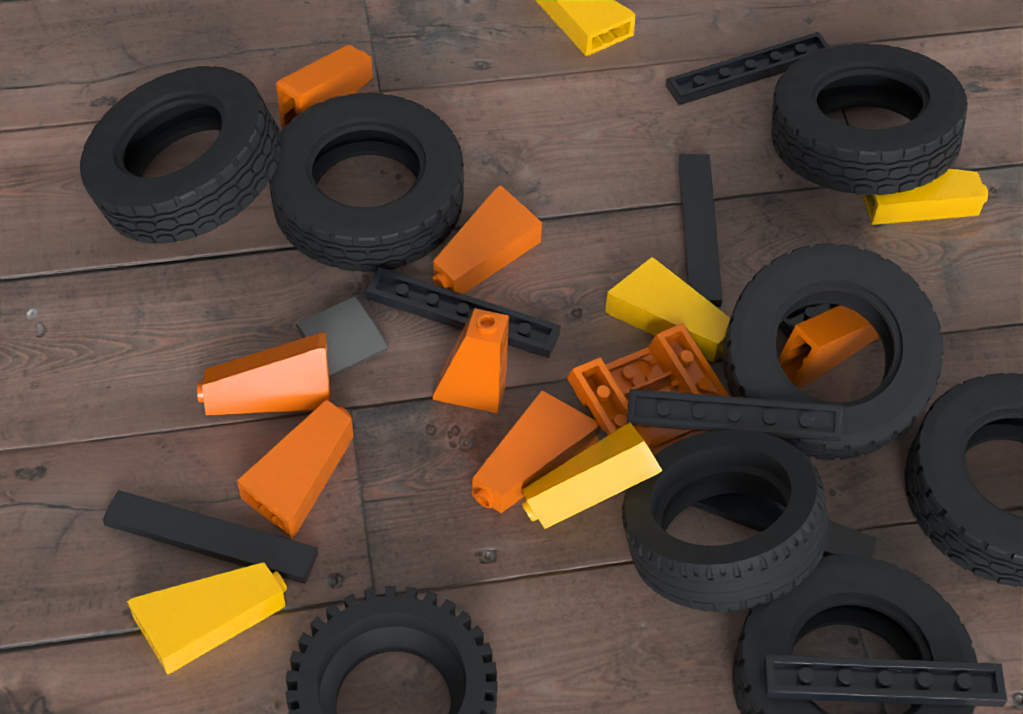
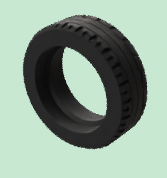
M730 429L705 432L682 439L654 455L663 471L628 488L625 493L624 502L622 503V520L635 569L645 584L651 587L654 592L667 600L691 609L710 612H731L754 608L776 600L792 591L810 575L820 562L827 547L829 522L823 484L817 468L799 449L778 437L766 433ZM720 494H756L772 499L786 508L779 519L766 530L751 538L731 544H692L679 540L665 532L674 518L687 507L699 500Z

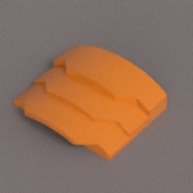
M683 323L656 334L647 348L606 365L601 357L573 368L567 377L582 405L589 407L603 432L606 431L608 435L627 424L630 389L729 396ZM634 426L653 456L682 439L705 433V431Z

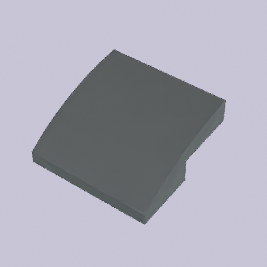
M355 296L296 323L302 338L318 333H326L330 378L384 353L388 349L377 327Z

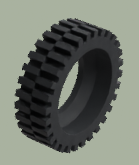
M385 586L386 596L377 598L375 589L370 588L364 590L365 601L358 603L353 593L344 597V610L340 611L335 603L326 608L327 622L325 623L317 616L310 623L312 636L303 632L298 640L300 652L293 650L290 658L292 671L287 670L286 674L288 691H285L289 714H337L339 690L343 681L354 667L367 658L380 653L406 652L427 660L444 677L451 697L449 714H496L497 668L496 662H492L493 651L489 642L484 644L483 631L478 625L471 629V616L464 610L455 617V603L446 598L442 606L439 607L437 606V594L430 591L426 592L424 600L417 599V588L406 586L405 596H396V586Z

